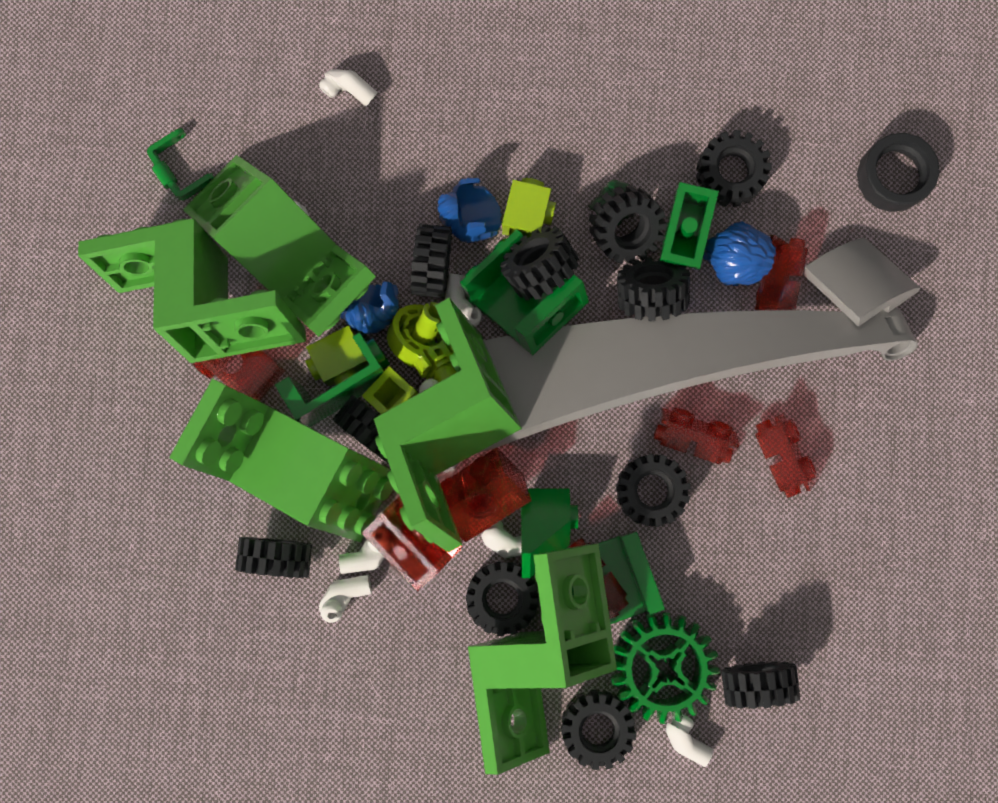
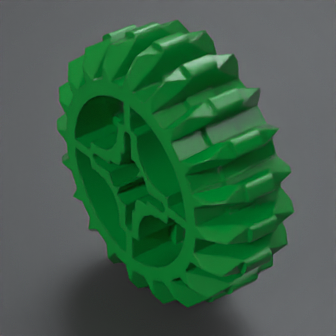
M662 612L660 624H657L653 614H646L648 625L646 628H643L641 623L634 619L631 621L632 627L637 631L634 636H631L625 630L619 633L623 640L628 642L626 647L613 644L614 652L622 656V660L616 659L617 670H621L622 673L613 675L610 678L611 683L617 686L625 684L618 691V698L622 701L632 697L628 704V709L632 713L638 711L644 705L642 718L646 721L652 718L655 710H657V719L660 724H666L668 712L672 713L676 721L681 722L683 718L681 709L684 708L692 716H695L697 709L692 703L698 699L702 704L707 705L709 699L702 693L703 689L715 691L717 688L714 682L707 679L708 675H718L720 673V669L717 666L707 664V662L718 657L717 651L714 649L703 650L712 641L710 636L705 634L696 638L701 627L695 622L684 630L686 617L680 614L676 617L673 625H671V615L669 612ZM659 635L679 637L674 644L670 643L663 650H654L645 644L647 640ZM689 646L695 660V670L691 681L683 675L681 670V663L686 657L684 652ZM636 653L647 663V672L642 678L644 683L639 689H637L632 676V664ZM649 655L654 656L658 661L663 659L665 662L667 658H671L668 664L679 678L675 679L672 675H665L663 672L661 676H657L659 669ZM666 685H675L683 690L680 694L671 698L657 699L650 697L653 691L657 693Z

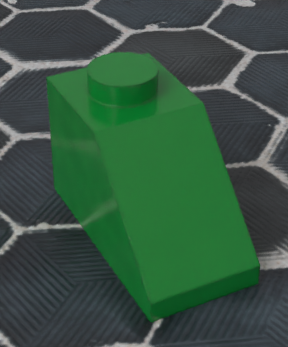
M679 182L667 221L660 261L700 269L719 191Z
M521 488L522 578H531L535 574L533 555L566 549L570 545L571 529H578V505H570V488Z

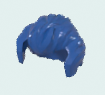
M480 178L461 179L451 192L442 194L438 200L439 219L444 226L452 227V234L461 242L472 243L496 236L501 229L502 214L495 197L486 187L473 185L481 182Z
M741 221L731 224L723 232L717 233L708 239L703 259L713 266L719 282L724 285L738 286L740 284L748 286L762 280L763 276L768 275L774 264L776 248L767 234Z
M383 281L382 285H369L367 292L361 298L352 301L341 313L340 318L355 331H360L367 335L380 332L391 324L399 309V291L397 286Z

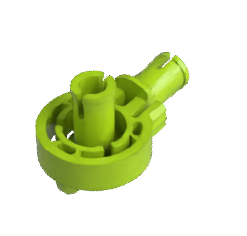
M431 302L430 305L428 303L425 305L413 304L401 308L396 313L387 331V341L394 355L403 363L416 368L421 378H426L427 380L435 379L441 382L457 373L449 358L454 353L452 346L445 343L436 326L437 323L441 322L435 307L439 303Z

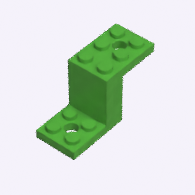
M238 155L183 209L269 291L276 290L293 313L318 337L325 330H329L336 325L341 313L352 301L361 298L367 292L369 284L376 277L366 265L336 245L272 178Z
M194 218L177 219L172 223L153 227H139L133 231L114 235L105 234L94 239L79 241L78 256L118 293L154 287L153 329L190 363L306 342L305 326L276 290H258L247 296L228 299V258Z
M447 298L435 305L441 322L437 323L436 326L445 343L452 346L454 353L449 358L457 373L374 418V422L379 434L375 437V442L379 451L388 460L391 470L387 472V476L393 489L400 494L403 506L400 507V514L405 525L411 531L416 530L422 534L430 544L434 542L445 551L450 552L463 544L437 474L521 430L522 427L481 333L454 302Z
M213 378L169 457L182 466L235 484L308 527L361 542L363 537L372 530L376 521L375 514L382 501L386 500L393 490L387 476V472L391 470L389 467L338 443L288 415Z
M598 543L533 555L535 578L538 584L542 612L541 621L544 631L518 632L514 635L468 646L485 774L499 775L550 753L541 688H568L617 670ZM572 586L574 589V598L572 596ZM512 714L514 715V725H513V726H511V717H512Z

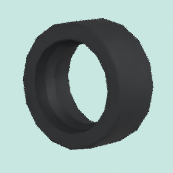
M905 132L890 134L878 140L860 160L857 171L859 189L865 199L878 209L889 212L905 211L925 199L935 188L940 173L938 157L931 145L919 136ZM895 151L905 154L913 160L918 169L919 182L912 191L907 194H897L882 185L876 170L877 162L882 155Z

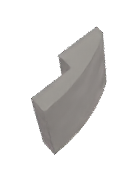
M865 238L853 240L825 253L806 265L804 276L858 327L883 309L889 313L919 292L920 289L913 280Z

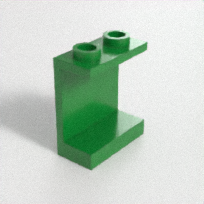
M516 229L507 239L501 240L494 248V251L479 265L472 267L460 283L469 302L478 307L485 316L533 356L589 300L584 282L576 275H573L570 279H563L565 284L561 288L558 286L552 288L554 293L548 296L544 292L542 297L537 300L534 297L530 300L520 298L502 274L500 267L501 262L505 261L503 259L504 255L512 253L510 247L514 243L519 245L522 242L520 238L523 235Z
M360 333L353 336V339L370 365L314 400L310 398L304 386L289 376L274 385L296 421L312 427L341 409L351 395L358 398L367 391L383 374L385 368L390 365L374 339L367 342Z
M630 531L598 543L610 625L644 612L651 615L665 610L638 533ZM572 586V596L574 598V589Z

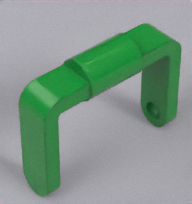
M178 128L149 146L147 154L154 164L152 170L165 189L170 188L179 200L184 201L200 192L215 176L213 173H208L182 190L177 185L178 180L167 163L161 161L158 156L159 153L186 136L183 128Z

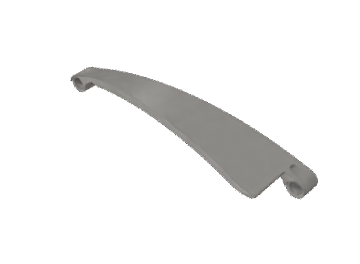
M898 308L893 309L889 313L883 309L859 327L843 312L808 310L686 313L677 317L671 314L670 319L662 320L661 316L656 317V321H648L646 316L642 320L627 318L563 326L533 356L510 336L484 340L522 429L480 452L495 449L579 418L679 389L775 367L846 356L865 350L879 351L885 360L893 361L911 354L917 348L918 342L902 311ZM458 464L437 474L438 480L441 481L452 476Z

